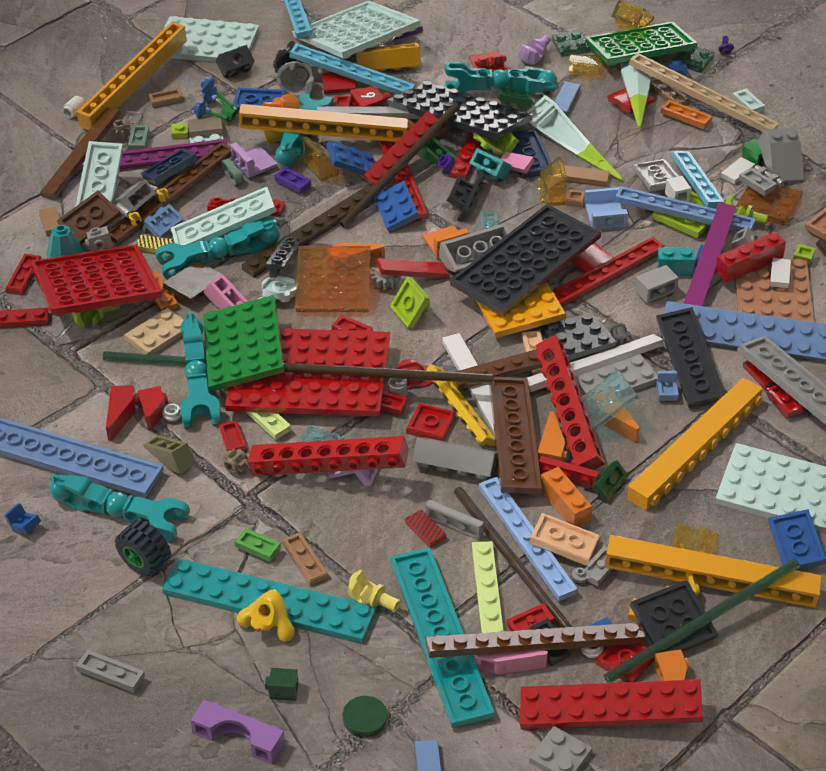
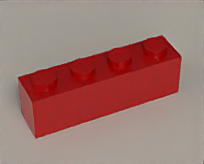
M772 232L717 256L715 273L727 283L772 263V258L782 259L784 257L786 241L776 232Z

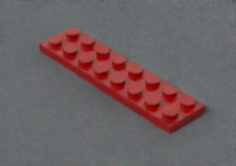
M701 679L521 687V729L552 728L553 726L557 728L703 722Z

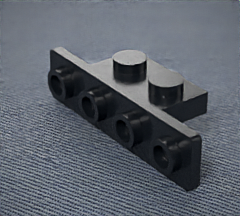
M481 169L473 184L460 176L456 179L446 201L461 209L457 217L458 221L463 216L467 217L471 210L469 206L471 207L476 199L473 196L477 195L480 190L478 186L485 179L483 177L484 169Z
M291 237L281 240L266 263L269 277L276 278L280 271L286 267L299 247L300 241Z

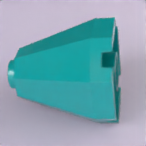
M58 225L51 231L46 251L47 258L84 253L80 242L69 226Z

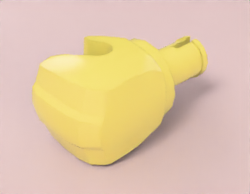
M363 570L354 573L349 580L348 595L351 600L366 604L372 608L381 605L392 610V612L398 610L401 600L386 594L384 585H375L367 580Z

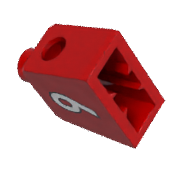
M376 87L350 90L351 105L353 107H384L387 99L391 98L389 92L381 94Z

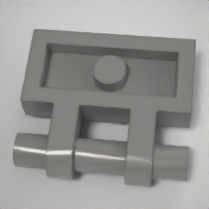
M756 165L754 169L749 168L739 174L741 182L763 196L775 190L777 185L779 187L784 185V181L780 179V176L770 173L766 167Z

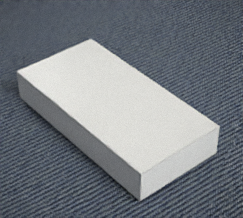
M741 157L721 173V178L735 185L740 181L739 174L749 168L754 169L755 164Z
M772 258L770 286L789 287L791 260Z

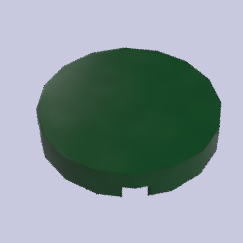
M372 696L355 697L344 707L342 713L345 728L352 734H359L360 737L374 736L382 731L387 722L386 706L381 700Z

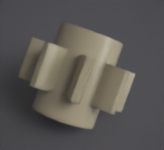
M124 120L114 121L110 129L111 136H115L117 140H125L131 131L130 124H126Z
M229 450L223 456L226 459L224 467L230 473L236 472L238 474L248 467L246 464L248 457L242 450Z

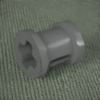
M616 323L610 328V333L616 341V347L630 341L629 336L626 334L627 328L623 323Z

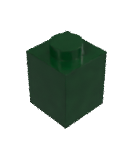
M271 668L270 677L266 676L265 690H269V698L296 701L299 685L298 669Z

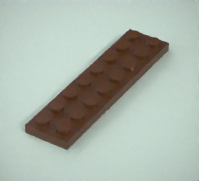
M494 377L493 384H489L500 492L541 494L542 485L528 378Z

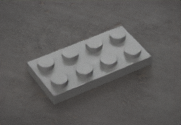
M638 354L575 376L579 390L591 404L592 396L610 390L618 398L655 385L657 383V374L642 355Z

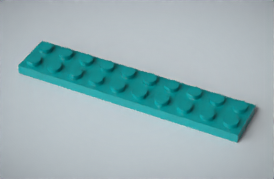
M430 547L390 556L392 569L451 728L495 718L494 709L472 655L429 658L425 644L426 637L464 634Z
M181 558L177 559L162 588L164 595L236 613L251 605L264 593L275 589L283 598L288 618L293 627L363 644L376 614V606L372 608L357 601Z

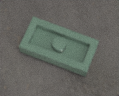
M149 125L132 126L128 150L146 149L150 132Z

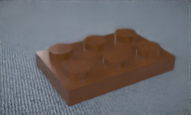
M97 190L59 218L57 222L59 225L69 226L82 245L85 239H88L86 232L93 228H102L109 225L121 216V213Z

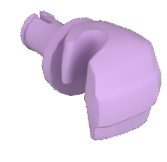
M544 35L541 39H533L529 43V47L522 44L518 56L526 64H537L546 53V46L551 43L550 37Z

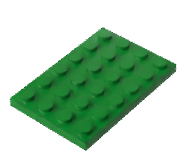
M674 22L586 37V44L607 65L611 66L621 62L629 63L630 59L637 53L648 58L661 57L665 54L674 55L677 52H690L692 49H697V42Z
M274 295L203 314L208 386L211 392L285 372Z

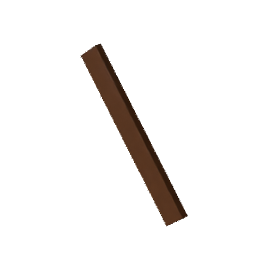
M106 108L41 190L40 194L42 197L56 198L85 161L89 141H101L114 121L121 115L119 108Z

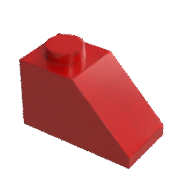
M161 386L138 391L140 407L148 430H152L163 417L165 404H169L166 392L162 393Z

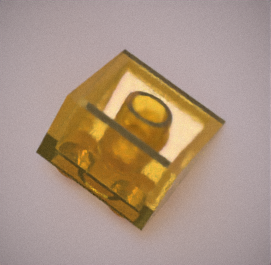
M618 0L611 16L615 19V23L622 26L624 24L629 25L628 28L630 29L648 26L655 18L646 9L622 0Z
M303 137L304 165L321 182L338 176L339 168L332 165L328 150L308 137Z
M557 157L540 172V179H537V187L541 189L540 199L544 201V205L561 206L566 203L567 176L561 157Z

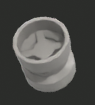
M390 378L388 381V393L407 397V380Z

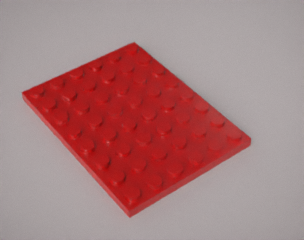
M279 328L284 363L386 368L391 338L390 332ZM284 372L229 387L225 411L380 417L385 378Z

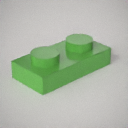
M247 528L234 541L236 548L268 562H271L281 549L280 542Z

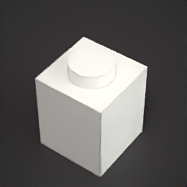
M683 176L666 180L665 194L668 198L690 202L691 187Z

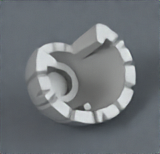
M298 61L284 64L277 72L278 86H280V89L286 90V94L293 93L299 99L303 92H311L314 76L308 64Z

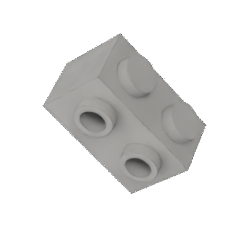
M667 265L656 268L636 277L634 291L646 303L676 292L678 276Z

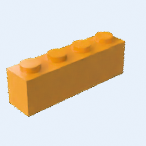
M418 43L367 48L363 52L356 53V63L378 72L386 71L389 68H392V70H400L402 67L417 68L418 65H421L420 47Z

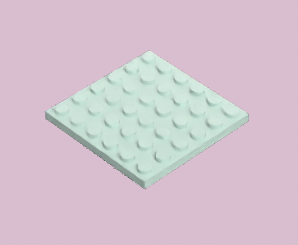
M366 1L309 24L312 36L299 40L346 59L352 54L363 52L364 49L376 47L381 42H388L393 37H400L405 32L414 31L415 28L421 26L419 19L372 1ZM292 31L293 37L297 38L295 31Z

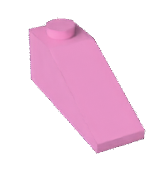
M222 273L209 282L203 292L220 309L247 302V299Z

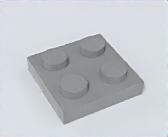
M553 726L529 757V763L543 771H579L592 754L593 747Z

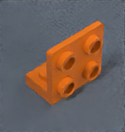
M450 226L423 234V239L435 257L439 258L441 242L468 235L469 231L466 228L457 230L455 226Z

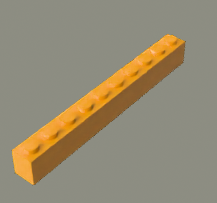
M171 22L77 111L79 126L89 130L106 108H118L187 42L185 26L175 22Z
M241 104L239 128L397 142L407 132V119Z
M742 378L628 486L627 500L645 511L655 506L664 494L666 495L670 492L675 483H679L687 472L693 470L699 460L702 461L710 450L715 449L722 438L725 439L731 429L736 428L744 417L749 416L755 406L758 407L761 404L763 388Z
M610 535L605 568L677 582L685 581L689 576H692L694 583H697L698 586L816 608L820 596L821 575L621 536Z

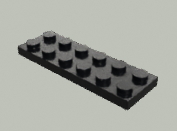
M693 307L656 315L657 324L673 368L677 371V379L688 408L719 401L725 395V391Z

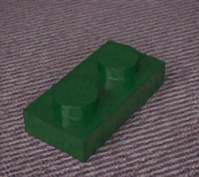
M618 460L613 461L592 485V488L603 502L608 501L629 475Z

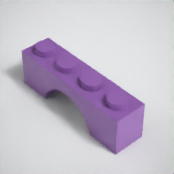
M203 700L190 720L192 733L211 741L229 733L244 736L251 743L252 757L269 764L274 763L285 745L284 730L275 725L263 723L257 718L242 715L236 710L224 708L216 702L211 703Z

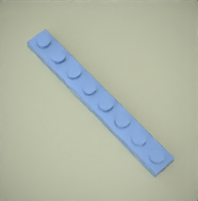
M495 477L479 483V490L558 602L576 595L577 587L553 554L548 550L529 543L534 528L509 493L500 492L499 479Z

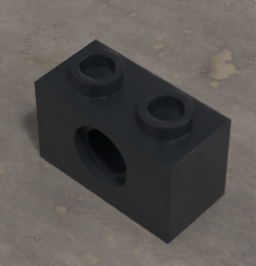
M247 44L219 54L216 59L223 77H233L240 71H249L255 62Z

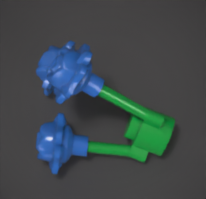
M205 78L200 85L202 87L203 100L194 106L193 113L196 114L197 119L202 118L204 115H213L224 120L228 118L231 120L235 119L239 111L238 108L234 107V104L230 103L217 91V87L214 86L215 78ZM211 101L218 102L223 106L221 110L223 114L206 108V103L210 104Z

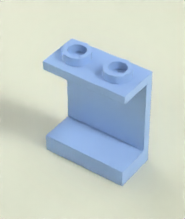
M619 187L585 190L584 204L591 227L594 229L627 227V209H622L621 204L615 202V196Z

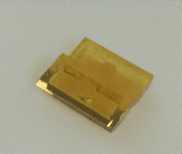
M571 54L569 73L601 75L602 59L598 55Z
M678 522L674 528L669 546L713 554L719 534L702 526H699L696 530Z

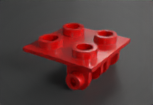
M499 51L468 56L474 68L491 69L492 72L508 69L505 63L507 61L506 55L500 54Z

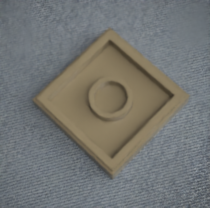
M220 117L188 120L191 138L223 134Z

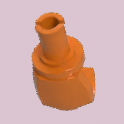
M288 93L281 97H276L271 103L264 102L262 106L300 109V102L293 93Z

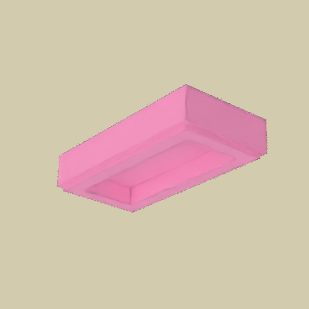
M505 152L501 160L512 165L510 170L527 173L534 163L533 157Z

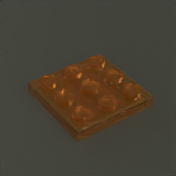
M777 185L775 190L763 196L748 186L736 207L742 206L747 211L748 206L752 205L754 212L768 215L767 221L785 226L802 198L803 191Z

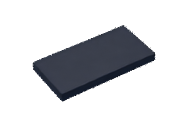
M536 129L512 132L519 142L511 153L534 158V163L527 173L519 172L521 178L554 174L555 168Z

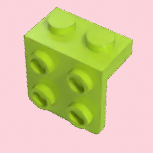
M511 132L496 140L473 133V138L481 142L480 145L486 150L492 149L498 156L504 155L505 152L511 153L519 142Z

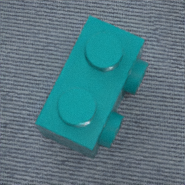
M476 148L470 164L476 166V171L480 172L481 169H484L490 173L489 177L497 181L499 178L505 180L512 167L511 164Z
M658 247L657 268L667 265L677 276L694 275L695 248Z

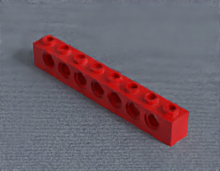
M553 335L535 345L537 349L536 357L542 363L543 367L540 369L543 376L547 378L548 382L545 384L548 391L552 393L553 397L550 399L554 407L557 408L556 417L562 423L561 432L567 438L568 443H566V447L573 456L571 459L572 464L595 470L605 465L564 344L556 335Z
M404 436L252 445L247 463L253 476L405 468L409 448Z

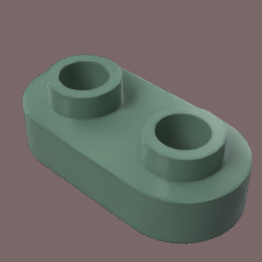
M230 159L221 161L223 172L234 186L241 184L243 174L241 170L236 168L234 161Z

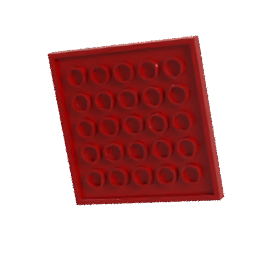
M137 244L31 261V268L52 316H63L66 313H81L85 310H99L103 307H117L121 304H135L139 301H153L157 298H162V291Z

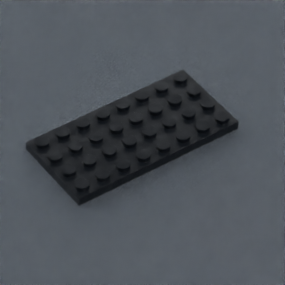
M424 81L420 85L413 86V88L387 99V106L421 117L429 111L438 119L454 103H457L460 109L446 124L494 140L532 121L533 114L527 113L526 110H517L512 106H504L496 101H487L483 97H474L470 93H461L457 89H448L443 85L432 84L430 81Z
M546 204L449 280L450 286L500 315L505 316L601 238V232Z

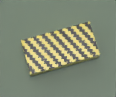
M141 235L136 244L140 251L155 253L158 247L175 243L173 239Z

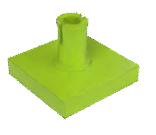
M407 277L390 307L407 328L413 329L423 311H427V308L430 307V297L412 277Z

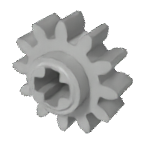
M378 266L377 268H371L372 272H369L371 285L376 284L377 289L383 287L384 290L388 287L393 289L394 284L399 285L401 276L381 275Z

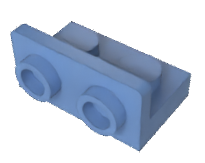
M168 204L166 207H160L155 215H150L144 220L142 231L146 232L149 230L155 237L161 238L171 231V227L183 222L184 218Z

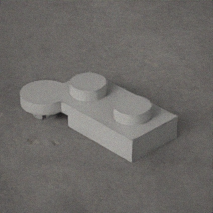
M603 546L588 562L585 569L581 567L575 568L572 571V579L577 583L588 581L598 587L613 570L604 567L608 548Z

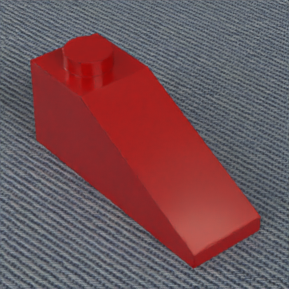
M134 385L111 386L106 420L108 441H112L135 413L136 405H139L138 393H135Z

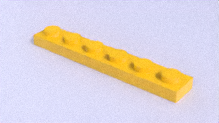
M430 364L426 369L427 371H444L433 364ZM433 381L440 387L439 391L447 396L449 399L448 403L456 408L458 411L457 415L467 423L466 427L477 436L476 440L483 446L486 444L494 447V435L462 393L457 390L454 383L449 381Z

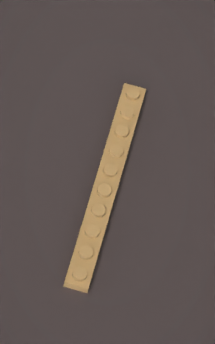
M639 53L634 55L629 61V65L635 69L641 70L649 76L655 77L663 83L689 94L692 98L703 101L706 105L715 107L720 112H724L734 119L760 130L762 133L765 129L778 128V122Z

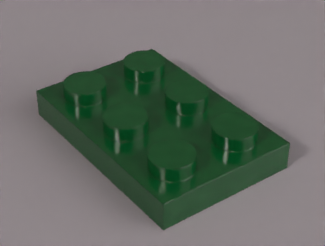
M496 86L495 93L501 104L510 105V103H514L520 108L531 107L532 99L528 92Z

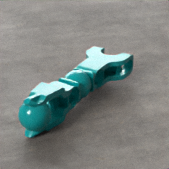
M460 61L447 62L444 68L448 76L457 78L454 81L446 82L444 84L445 88L457 89L461 93H467L471 90H491V87L496 89V86L525 91L529 94L542 93L557 88V77L554 72L543 70L542 68L525 67V69L507 70V73L504 70L492 72L491 69L469 68Z
M305 92L299 97L300 109L317 111V107L334 106V97L325 96L321 100H313L310 98L311 93ZM284 132L280 147H278L275 154L281 169L289 168L300 158L302 149L310 134Z
M276 220L246 223L242 228L223 235L224 238L214 237L209 243L207 240H204V242L198 241L187 245L169 243L156 249L155 256L161 264H164L162 274L168 280L198 260L207 264L209 261L212 262L213 258H224L228 253L232 256V254L238 255L248 252L256 254L279 241L280 230L276 225ZM258 235L259 237L258 239H250L251 237Z
M190 312L186 315L180 327L181 334L183 335L186 360L184 374L188 380L189 390L188 397L180 404L183 428L193 427V419L200 415L208 416L211 419L212 425L221 424L219 400L208 392V374L202 339L204 326L201 320Z
M52 474L50 477L52 481L50 482L49 492L54 499L80 512H84V510L102 514L107 512L113 517L123 516V520H127L130 523L134 520L146 521L154 526L165 537L167 542H173L177 537L175 525L168 521H183L190 513L187 503L174 498H164L159 501L133 497L132 495L128 498L122 492L112 493V489L95 484L87 477L66 476L62 474Z

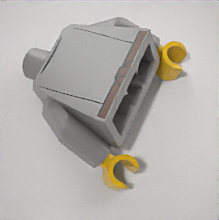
M144 179L128 188L114 200V203L120 213L126 218H130L133 226H137L136 221L142 222L139 213L134 211L153 195H158L159 201L165 202L166 198H169L167 189L159 190Z

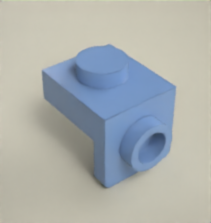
M658 371L656 383L658 401H678L677 371Z

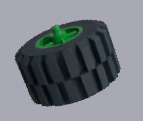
M134 520L115 539V547L120 557L131 569L141 575L152 576L171 557L170 546L165 537L154 526L143 520Z

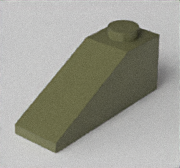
M158 435L143 444L146 450L171 471L185 473L191 469V466L196 464L186 442Z

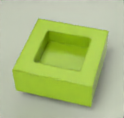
M188 123L172 124V139L188 138Z
M798 244L793 259L805 260L807 264H811L816 248Z

